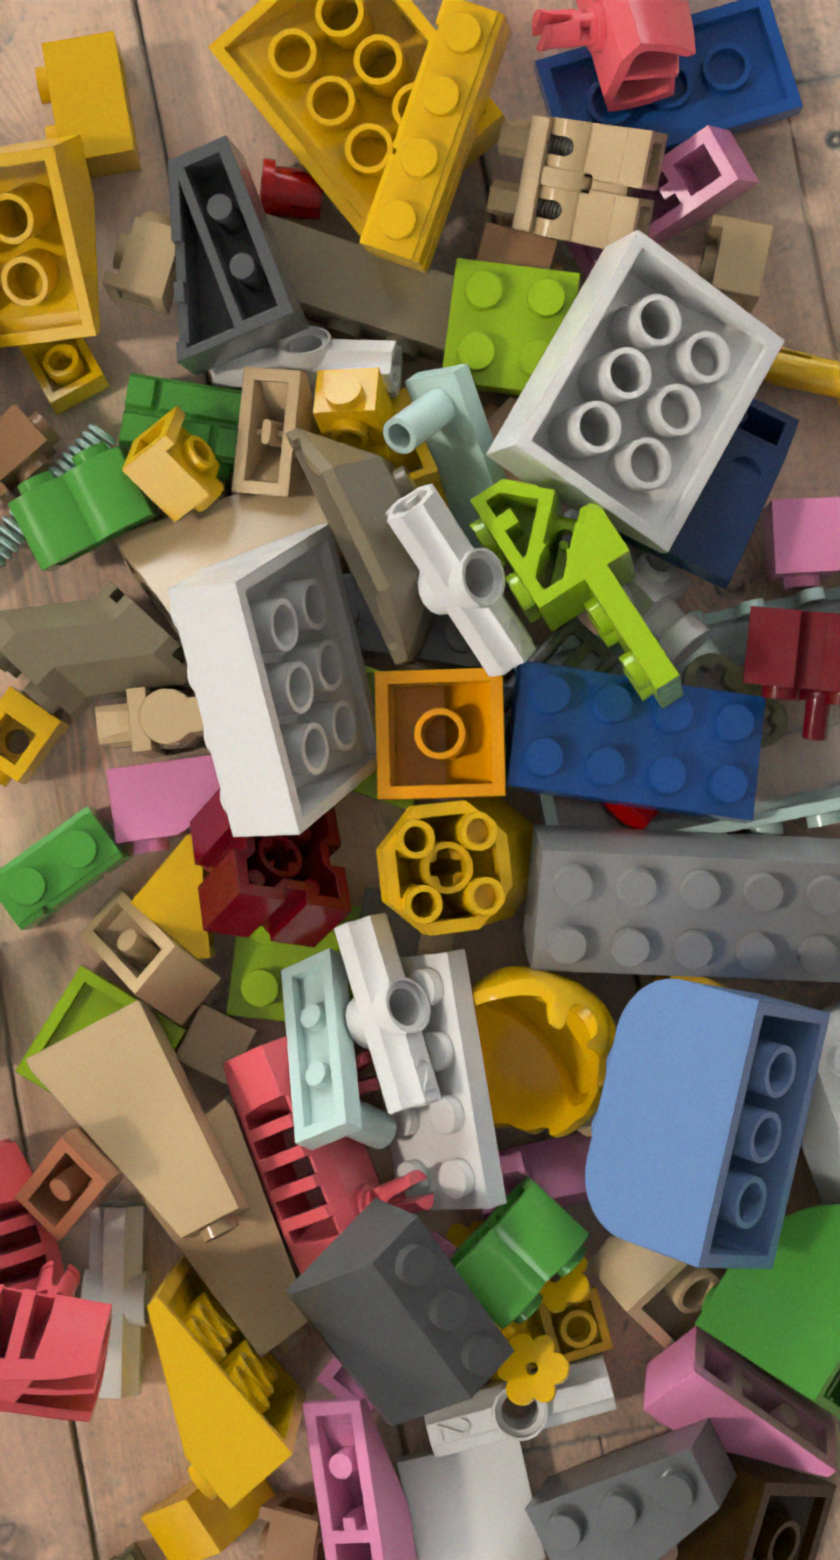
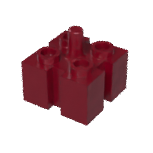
M751 606L743 683L762 685L761 697L792 701L805 700L803 739L826 741L830 706L840 705V614Z
M219 788L190 821L195 865L202 866L210 873L198 886L203 931L249 938L259 926H263L270 934V941L314 948L352 912L345 867L333 866L330 861V857L341 847L335 806L329 809L300 835L233 837L227 813L221 805Z

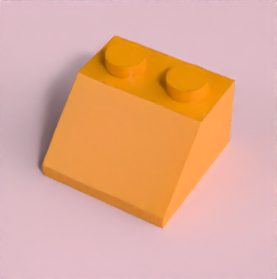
M484 668L374 671L378 800L506 796L503 675L489 677Z

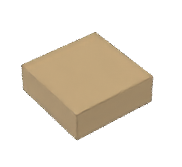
M203 1002L176 1055L179 1062L228 1085L222 1063L247 1052L258 1029L231 1015H226L227 1013Z

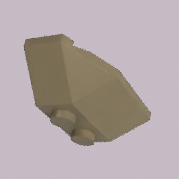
M299 428L285 433L395 665L409 666L417 662L434 613L423 604L419 595L417 584L419 569L387 522L388 518L385 515L387 510L398 499L405 497L417 488L412 476L404 465L396 469L393 462L382 456Z

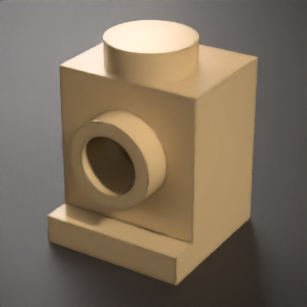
M143 211L141 217L135 216L130 234L121 233L113 257V268L119 270L118 274L106 271L102 282L110 299L169 315L174 298L173 282L176 281L175 244L171 241V219L156 212Z
M713 214L706 229L703 243L715 245V247H704L698 275L748 313H751L760 298L774 226Z

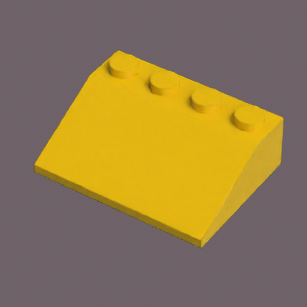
M260 0L212 42L208 48L361 237L388 157L396 153L393 143L429 38L435 29L412 0ZM490 96L464 170L499 141L501 124L503 121H506V118Z
M76 134L0 146V348L98 335L100 333L95 205L81 135Z
M183 1254L163 1280L147 1305L184 1455L191 1463L187 1467L188 1474L206 1497L214 1500L219 1496L229 1509H232L293 1454L306 1391L271 1351L260 1358Z

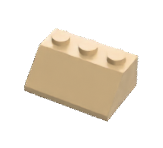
M788 1205L784 1217L794 1213ZM615 1235L608 1237L601 1245L599 1251L588 1260V1267L622 1308L665 1349L696 1326L694 1323L702 1312V1304L706 1294L714 1285L721 1281L728 1269L697 1268L622 1240Z

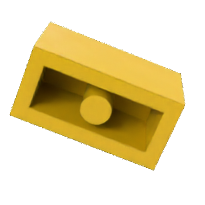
M114 31L41 43L45 66L35 67L37 87L42 104H52L55 125L45 126L46 139L80 134L90 178L142 170L123 57Z

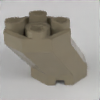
M111 581L93 599L0 611V669L5 673L8 671L15 678H18L23 673L31 681L23 690L50 715L54 714L61 720L67 714L78 719L96 700L126 697V689L146 687L154 692L163 688L175 690L191 688L187 677L188 666L181 645Z

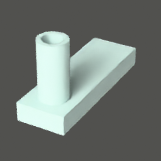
M468 363L417 372L405 381L412 403L385 423L383 427L384 439L393 451L400 454H408L426 441L439 471L441 484L452 515L473 548H482L469 526L479 519L470 499L501 479H507L504 468L486 456L494 439Z
M328 948L281 970L295 1144L309 1150H314L343 1137H348L372 1148L383 1149L395 1137L397 1129L396 1120L388 1112L359 1099L354 1039L348 1031L345 1018L347 1005L350 1002L347 972L341 953Z

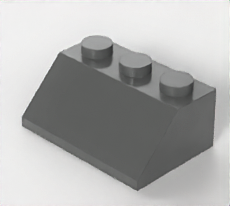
M377 1198L285 1290L384 1421L391 1426L473 1398L515 1351L419 1217Z

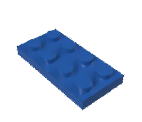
M738 0L691 14L696 54L689 57L679 55V73L675 77L674 95L643 106L608 112L591 52L585 46L536 60L534 65V72L548 117L668 134L664 155L707 125L727 129L732 134L799 115L803 104L770 0Z
M526 661L516 668L505 760L506 789L746 824L753 821L766 698L682 685L684 696L662 709L653 695L643 701L627 676Z

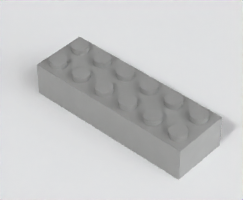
M533 825L522 937L530 968L532 970L840 982V838Z

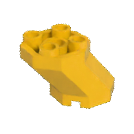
M500 796L461 798L409 806L376 849L382 902L423 935L428 936L478 930L483 925L511 918L527 895L534 824Z

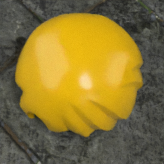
M514 965L503 967L487 974L477 981L471 989L494 1128L504 1129L513 1126L532 1135H537L545 1129H549V1134L553 1137H563L570 1134L593 1115L600 1103L606 1076V1060L613 1046L616 1033L615 1024L608 1008L598 996L585 986L554 971L532 970L530 966Z

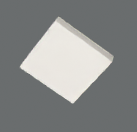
M508 1438L435 1458L433 1449L397 1457L401 1484L409 1505L418 1560L546 1559L544 1547L525 1510L532 1500V1493L520 1441Z

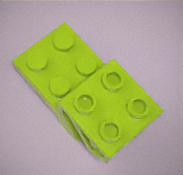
M501 479L470 499L479 519L469 526L476 535L481 547L492 551L500 559L503 567L508 565L513 573L506 576L505 581L531 623L542 617L550 631L553 632L587 610L591 623L606 646L609 648L619 642L625 651V654L619 657L624 667L622 669L643 701L653 695L663 709L684 696L679 673L622 588V586L636 578L629 548L600 505L588 503V505L580 509L578 519L568 518L564 516L555 490L508 479ZM563 535L572 536L570 547L567 541L562 540Z

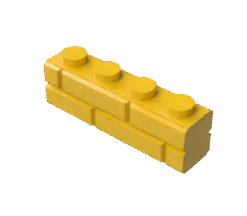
M464 0L442 1L435 21L439 29L432 31L393 143L396 153L388 157L359 241L369 254L423 273H428L511 35L504 14Z

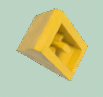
M188 834L130 903L197 959L212 958L216 956L214 932L203 931L198 886L209 875V872L202 866L195 865L191 834Z
M265 1478L232 1509H229L219 1496L214 1500L206 1497L191 1480L141 1515V1519L168 1560H203L224 1551L258 1519L260 1506L277 1495L268 1479Z

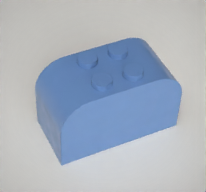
M680 979L658 980L638 991L628 1002L619 1019L613 1046L606 1060V1076L598 1111L593 1118L591 1126L592 1138L585 1166V1185L589 1203L599 1222L611 1234L622 1240L697 1268L773 1269L830 1012L753 992Z

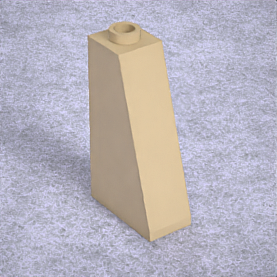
M305 476L293 498L238 493L215 501L202 512H198L194 508L176 522L168 517L125 532L116 537L114 541L131 576L181 641L178 629L171 618V602L167 591L168 588L204 567L313 526L326 524L328 521ZM334 536L338 557L341 558L344 555Z
M137 1000L26 1059L32 1073L180 1238H195L200 1235L204 1244L239 1227L235 1216L250 1209V1206L153 1006Z
M229 1094L205 1112V1115L250 1206V1209L235 1216L239 1227L204 1244L200 1235L195 1238H180L132 1183L131 1185L260 1358L273 1348H276L282 1355L296 1346L310 1333L309 1328L306 1326L308 1320L285 1292L301 1274L275 1218L245 1139L231 1094Z

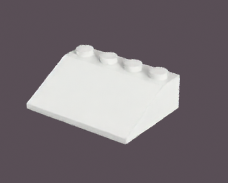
M638 229L605 246L486 456L525 483L555 490L560 503L578 512L588 503L600 505L618 532L662 554L667 553L785 340Z
M328 523L313 526L204 567L167 589L171 602V618L178 629L188 666V681L195 692L204 726L205 745L211 752L220 786L221 805L227 813L233 837L300 835L377 770L375 707L333 532Z

